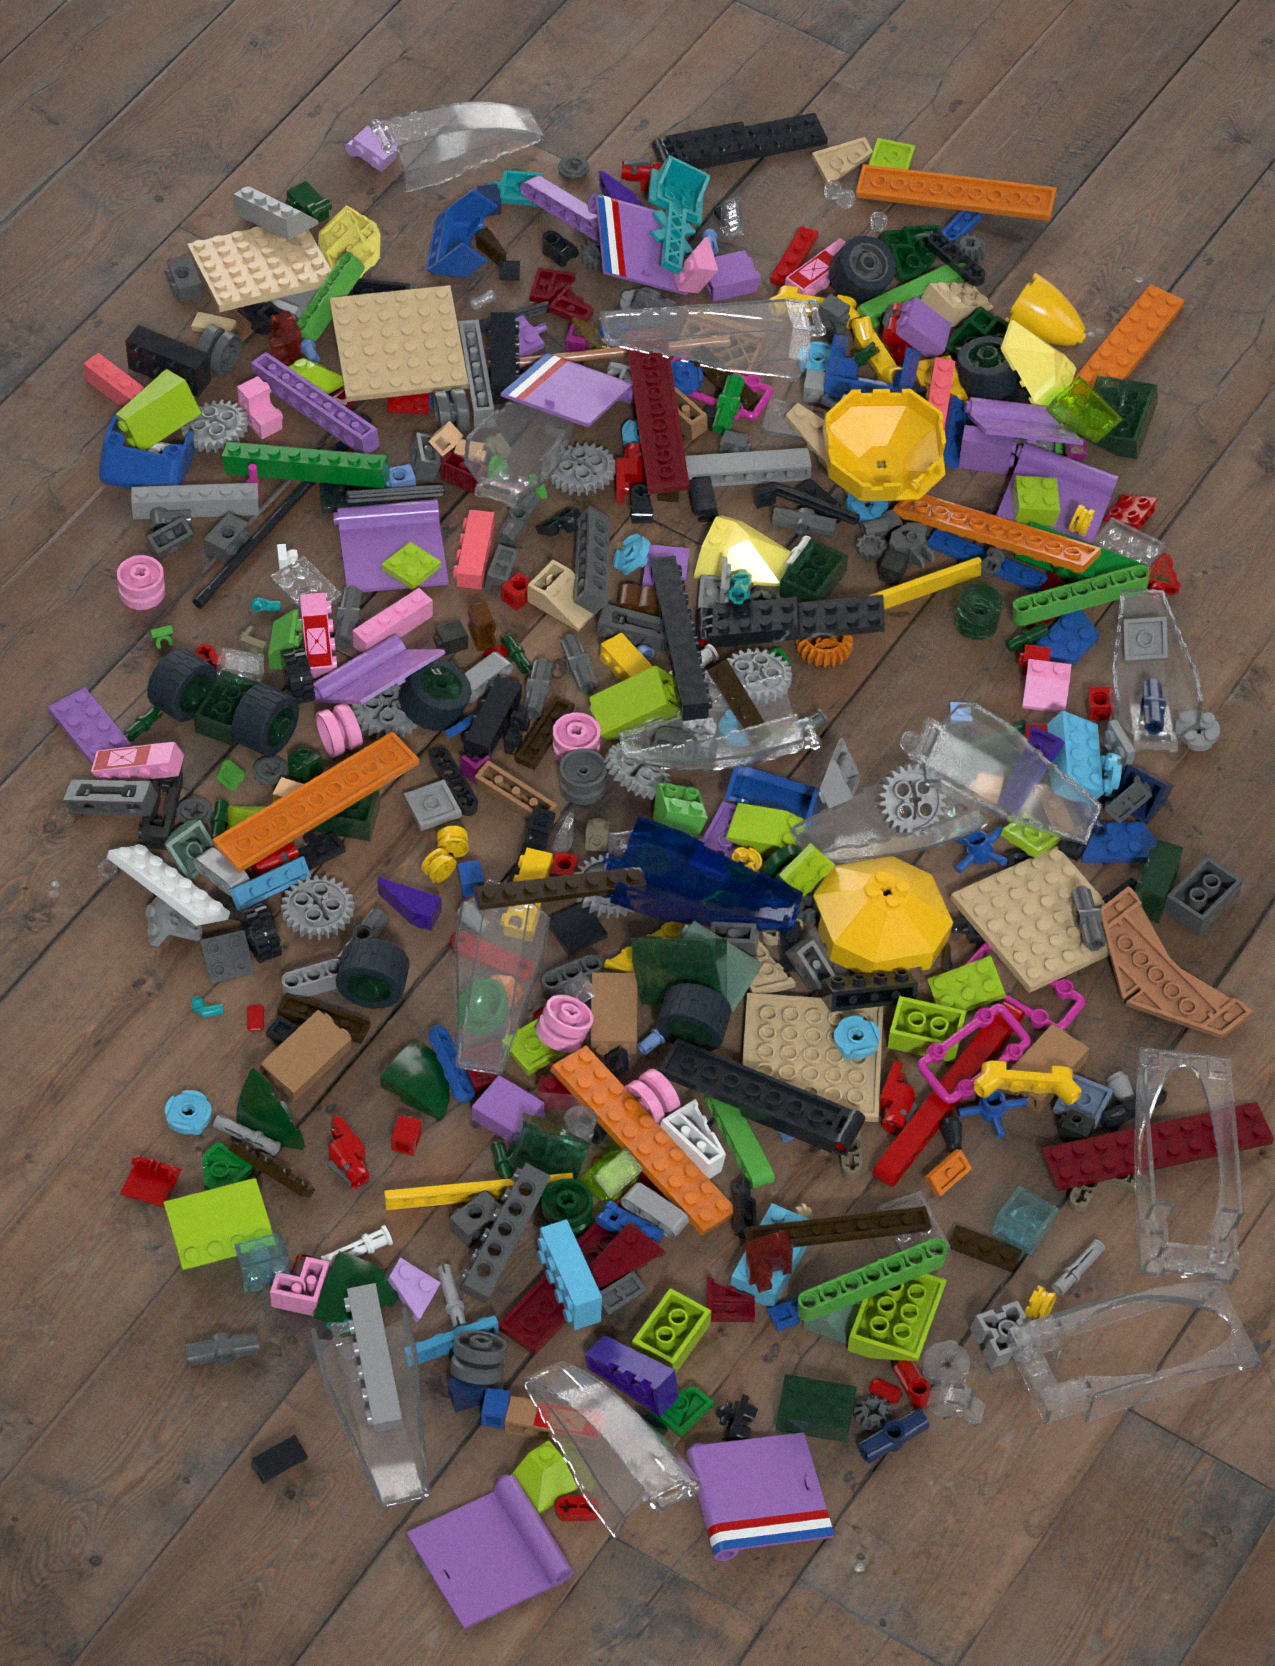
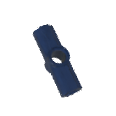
M1150 678L1147 681H1143L1140 713L1144 715V729L1151 735H1157V733L1163 732L1166 699L1162 698V684L1157 679Z
M916 1409L898 1421L887 1422L884 1429L860 1442L857 1448L864 1461L870 1464L890 1451L900 1450L905 1442L927 1430L930 1424L922 1410ZM894 1434V1435H897L898 1437H897V1438H893V1437H890L889 1435Z

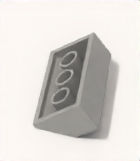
M244 187L233 194L236 215L287 240H291L318 225V220L252 187Z
M843 738L838 740L820 791L818 792L822 803H826L829 809L853 799L861 778Z

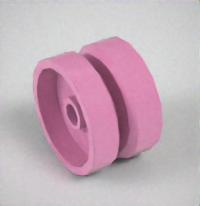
M139 555L130 557L120 564L117 570L119 597L123 604L132 609L147 610L162 602L165 596L163 567L159 561L153 557Z
M348 704L334 706L333 713L327 709L316 713L315 722L322 744L330 757L335 758L343 755L345 748L349 751H354L363 746L359 724Z
M573 712L559 718L553 726V755L555 759L560 763L567 753L582 748L600 753L601 729L598 722L593 717L584 713Z
M556 995L547 1001L543 1014L536 1024V1033L538 1038L551 1049L572 1053L582 1047L586 1034L590 1031L593 1024L594 1016L587 1005L580 1000L568 995Z
M649 1069L639 1077V1080H634L624 1087L653 1117L655 1123L661 1124L664 1117L680 1109L679 1097L674 1087L662 1073L655 1069Z

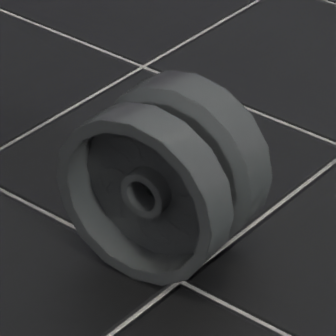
M212 324L202 333L196 349L208 353L211 371L224 377L233 370L238 361L242 348V339L240 335L230 331L225 332V329Z
M452 389L450 401L448 394L444 390L433 392V406L437 429L439 430L450 421L460 433H468L470 431V419L464 389Z
M582 748L572 750L562 758L559 767V789L567 801L577 805H589L601 800L607 788L608 769L605 768L607 763L604 762L605 759L600 753Z
M466 1331L457 1334L453 1346L455 1354L451 1359L450 1365L451 1374L457 1379L473 1384L488 1385L501 1381L504 1372L503 1361L506 1357L508 1346L506 1341L497 1335L483 1331Z

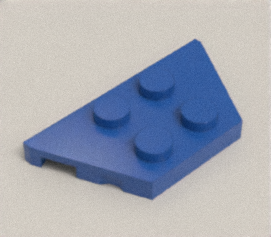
M1079 610L1063 615L1051 627L1049 635L1042 637L1035 646L1051 648L1050 662H1062L1075 666L1099 640V633L1084 611Z
M1103 822L1107 826V833L1102 837H1096L1095 833H1093L1081 860L1082 863L1167 862V853L1143 822H1121L1120 824L1118 822Z

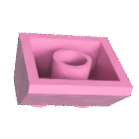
M705 237L683 262L681 272L678 275L674 273V280L678 291L699 293L718 272L709 237Z
M1029 659L1022 708L1060 713L1062 710L1066 711L1072 664Z

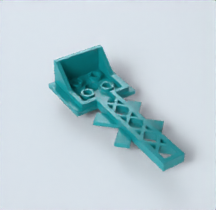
M669 155L659 170L652 168L650 174L648 202L666 210L665 213L662 210L652 213L663 229L653 230L650 234L657 243L663 241L661 267L678 275L682 270L683 255H690L694 251L685 240V236L694 235L696 231L689 223H686V220L699 227L702 224L703 198L710 175Z

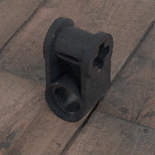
M550 230L543 234L542 253L553 260L558 266L565 267L570 259L576 258L579 255L577 247L558 232Z
M637 484L631 490L632 524L653 523V508L647 486Z

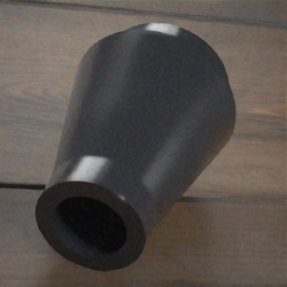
M958 1117L943 1119L940 1130L949 1153L956 1149L962 1150V1122L959 1121Z

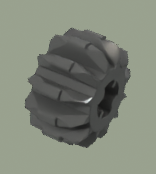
M967 233L966 236L960 235L958 239H955L954 244L978 265L981 260H984L986 243L983 242L982 237L977 238L976 234L970 236Z

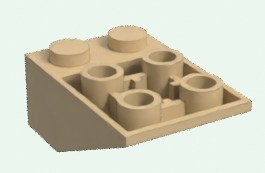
M967 282L929 283L920 299L952 324L951 327L963 324L980 306L987 311L993 309V306L988 302V298L982 295L975 286Z
M552 560L528 584L527 602L578 632L595 615L574 603L575 574L555 560Z

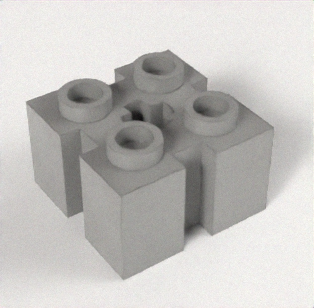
M1018 1301L1001 1306L997 1314H995L994 1310H990L976 1315L969 1328L977 1344L984 1343L985 1349L982 1353L990 1369L1007 1364L1012 1355L1015 1360L1032 1355L1040 1342L1032 1326L1025 1327L1023 1322L1026 1319V1315Z

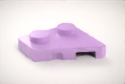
M402 1258L397 1261L387 1279L392 1288L398 1292V1297L402 1303L408 1305L414 1314L412 1318L416 1322L422 1317L441 1284Z

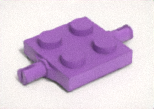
M523 315L515 318V320H519V356L525 357L544 348V342L538 334L547 331V325L542 323L533 327ZM489 330V333H488V336L490 337V339H491V330ZM491 347L485 349L487 357L491 356Z

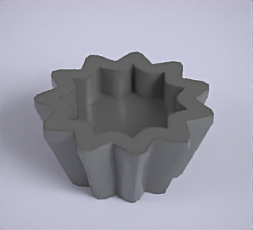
M873 533L869 536L864 534L863 538H858L856 548L862 559L873 562L878 560L886 550L884 546L886 541L881 540V536L875 537Z

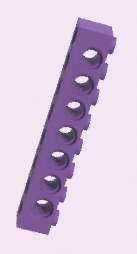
M267 352L251 362L254 378L258 376L263 382H267L273 394L356 452L370 454L380 446L376 427Z

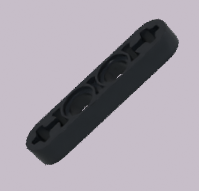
M934 232L929 235L928 248L970 285L976 287L984 284L986 273L981 266L942 233ZM950 251L953 252L955 255L949 256L946 255L945 252ZM966 263L968 266L960 267L958 264Z
M443 747L432 749L430 752V764L440 781L445 780L462 815L472 816L476 814L478 800L449 751ZM439 756L440 758H443V765H442L441 760H440L439 758H436V757ZM450 770L453 771L455 774L451 777H447L443 773L445 771ZM456 786H461L464 788V791L455 792L452 789ZM465 798H466V802L468 803V805H464V799H465Z

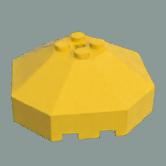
M861 389L851 390L825 415L823 434L828 477L859 501L920 500L946 474L943 457L946 444L945 430H943V412L911 389H902L901 393H890V389H873L872 393H861ZM877 462H879V463L885 462V467H886V468L881 467V468L879 469V468L877 467V466H878V463H877Z
M893 856L836 865L813 894L821 914L818 934L822 943H825L827 946L829 960L857 974H874L878 971L892 972L897 969L909 970L920 967L921 971L930 969L950 937L953 921L932 874ZM887 889L891 891V895H883V891Z

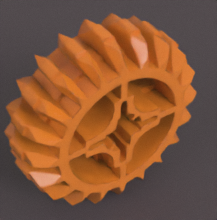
M852 635L801 639L796 640L795 645L798 654H801L802 660L807 659L808 665L815 663L816 668L819 665H823L824 669L827 665L834 668L836 663L841 665L843 660H847L851 654L853 637Z

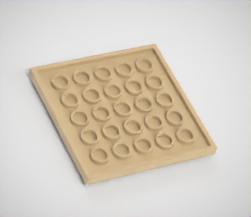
M257 226L248 230L235 231L231 234L218 235L210 239L197 240L187 244L188 251L219 312L319 289L332 271L309 230L291 240H287L263 227Z
M450 285L330 298V308L346 402L433 393L443 390L451 391L457 388L469 389Z
M1058 846L1049 849L1037 858H1029L952 893L950 897L954 905L1029 993L1110 956L1107 943H1105V947L1100 948L1098 951H1090V949L1086 948L1081 929H1077L1075 925V908L1071 892L1078 886H1086L1091 890L1096 908L1101 910L1106 903L1067 856L1058 850Z
M747 993L742 1065L850 1109L859 1110L865 1115V1121L878 1122L883 1006L831 1012L821 998ZM849 1016H861L863 1020L874 1022L880 1032L877 1052L863 1059H845L834 1045V1031L838 1027L839 1022ZM854 1034L852 1039L860 1040L862 1037H858L857 1034Z

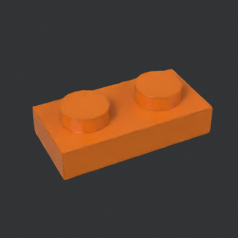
M956 1149L927 1174L925 1179L935 1196H942L966 1175L972 1167L962 1150Z

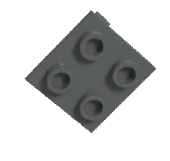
M244 930L200 940L201 952L205 959L210 984L255 974Z

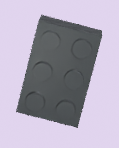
M1207 856L1167 895L1164 912L1200 936L1239 897L1243 880Z

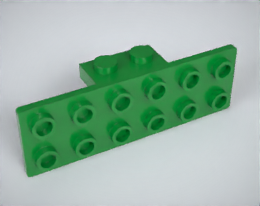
M1030 522L1029 526L1093 545L1035 522ZM1101 548L1100 556L1083 573H1076L1064 567H1056L1051 563L1037 561L1025 555H1015V559L1048 572L1052 571L1061 578H1067L1075 582L1136 565L1147 567L1144 563ZM1135 595L1122 599L1128 602H1132Z

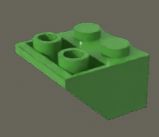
M292 610L273 622L268 653L269 669L283 670L281 666V653L296 650L299 648V645L303 644V633L301 632L302 619H299L298 610Z
M658 782L653 813L657 830L698 838L708 819L699 789Z

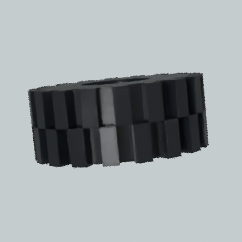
M300 648L282 652L281 666L288 694L295 697L298 704L315 701L313 677L304 649Z
M258 903L240 910V925L242 930L245 931L249 949L252 951L256 961L263 963L281 956V940L277 933L278 930L275 928L274 920L271 918L270 912L267 911V907L263 903Z

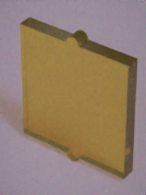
M576 317L572 319L588 343L599 349L610 348L593 325Z

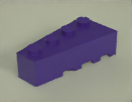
M604 1335L585 1353L586 1364L589 1370L659 1417L679 1399L674 1369Z

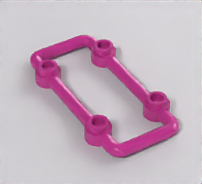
M678 353L672 358L671 363L680 360L689 361L691 355ZM733 372L744 378L745 384L753 392L756 393L758 390L765 392L752 412L743 409V405L740 403L739 412L734 417V420H738L740 417L754 420L759 417L771 399L773 389L771 386L762 383L757 375H748L746 377ZM698 391L686 395L717 407L718 399Z
M984 943L965 965L982 959L988 951H994L987 943ZM998 957V959H999V961L1001 962V964L1005 965V964L1002 962V960ZM1066 979L1055 980L1048 984L1055 989V994L1059 999L1066 1000L1071 998L1076 1001L1058 1024L1049 1020V1014L1043 1009L1032 1010L1006 994L1005 998L1000 999L1002 1002L1007 1001L1023 1010L1025 1016L1030 1018L1033 1028L1037 1030L1048 1029L1052 1024L1065 1030L1085 1006L1084 996L1073 990V983Z
M995 1004L990 1008L979 1009L974 1014V1020L943 1043L931 1044L926 1050V1055L918 1061L919 1072L945 1103L952 1104L959 1099H969L975 1093L974 1081L982 1075V1071L970 1080H961L955 1086V1091L949 1094L927 1065L931 1062H941L946 1056L947 1050L978 1027H988L993 1022L994 1016L997 1013H1000L1021 1039V1042L1019 1044H1009L1003 1050L1002 1056L996 1061L1015 1064L1022 1057L1023 1051L1030 1046L1031 1040L1029 1035L1004 1005Z

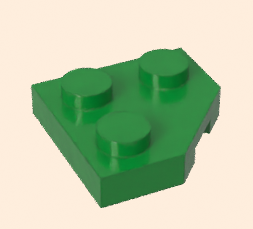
M219 1141L202 1156L204 1189L206 1191L242 1182L253 1172L251 1164L230 1152Z
M686 1387V1390H678L679 1399L661 1417L650 1410L648 1411L681 1438L714 1407V1401L697 1387Z

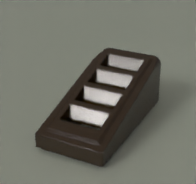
M488 227L477 233L476 248L500 266V260H506V251Z

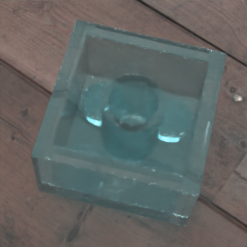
M1018 1186L997 1214L991 1233L1032 1256L1054 1227L1060 1209Z
M281 1232L234 1245L237 1272L244 1293L249 1291L256 1292L264 1287L272 1286L276 1272L290 1275L289 1257Z

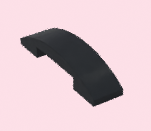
M534 806L527 826L528 831L507 883L513 882L515 874L519 875V859L521 855H525L526 848L546 851L556 813Z

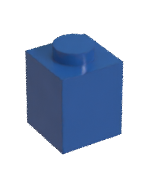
M480 860L458 863V880L462 898L474 896V887L484 885Z
M498 1387L493 1389L486 1388L481 1412V1425L505 1429L510 1391H505Z

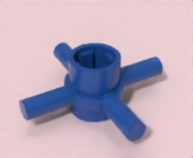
M999 825L988 836L983 831L972 832L967 837L955 833L953 840L967 847L968 853L955 866V870L958 873H962L972 862L977 865H984L991 860L1001 866H1005L1007 858L995 853L992 845L1000 837L1003 827Z
M996 1090L988 1098H981L979 1105L959 1108L958 1116L960 1118L980 1114L985 1122L993 1123L998 1139L1006 1136L1001 1121L1006 1110L1027 1106L1026 1097L1005 1100L1004 1094L1000 1090Z

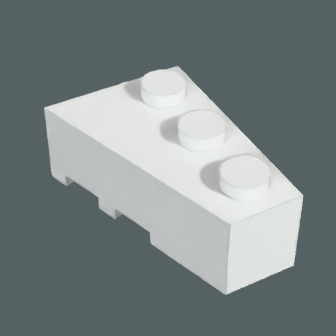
M696 1099L662 1119L660 1125L662 1129L709 1179L722 1171L726 1153L715 1133L709 1129L705 1115L702 1116L698 1109Z

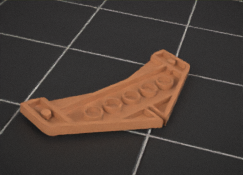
M1128 886L1101 908L1102 928L1122 1002L1138 990L1139 992L1130 998L1125 1006L1217 1038L1225 1037L1252 1015L1251 1009L1238 999H1231L1181 969L1168 956L1141 906L1142 903L1139 897Z

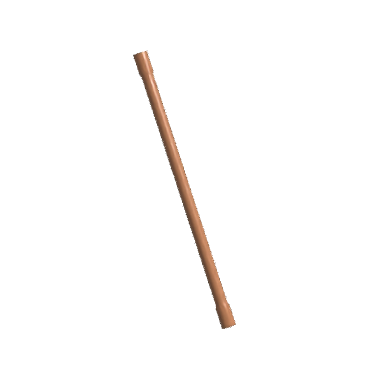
M729 334L668 341L669 352L698 349L703 345L706 348L731 345ZM627 346L551 355L571 362L625 357L628 356ZM544 355L520 357V368L531 367ZM487 360L488 371L491 372V360Z

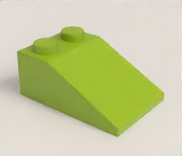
M738 803L725 839L746 849L753 848L762 857L768 859L773 853L785 846H798L805 820L788 811Z

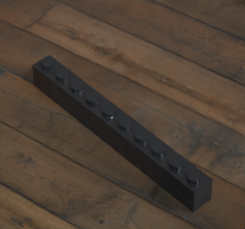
M676 556L650 558V576L682 721L707 719L709 709H712L711 696H707L709 694L708 681H704L705 668L700 666L702 664L701 651H697L699 649L698 637L693 635L695 634L694 621L690 622L692 620L691 607H687L689 600L688 593H684L685 580L680 578L682 576L681 564H677Z

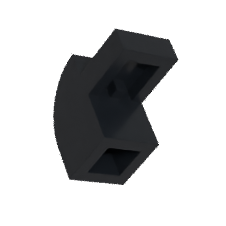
M271 301L265 306L257 303L238 308V312L252 324L251 329L260 335L269 334L283 321L285 313Z

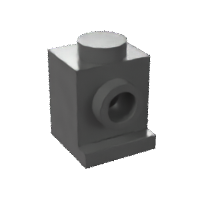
M725 430L720 442L719 454L751 452L752 445L749 444V435Z

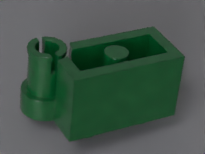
M307 181L286 191L287 205L318 220V223L329 218V210L332 209L330 200L323 198Z

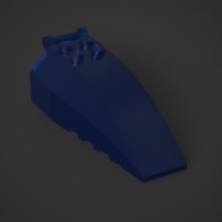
M638 816L623 858L610 853L605 854L602 871L612 870L614 866L619 867V869L640 866L647 886L645 890H640L618 882L613 894L599 896H608L612 904L653 918L692 924L693 921H696L702 926L711 927V922L757 924L758 932H778L793 930L803 892L776 878L769 877L768 874L760 870L756 872L746 867V863L740 860L736 862L726 857L725 853L720 850L716 852L706 847L705 842L681 830Z

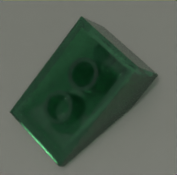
M522 1113L508 1149V1166L522 1169L528 1163L548 1175L572 1173L573 1179L577 1180L590 1143L544 1118Z

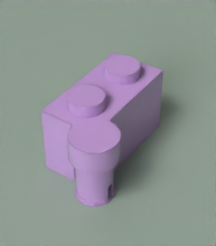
M367 125L353 140H350L345 145V150L350 156L361 157L372 167L383 172L396 159L398 146Z

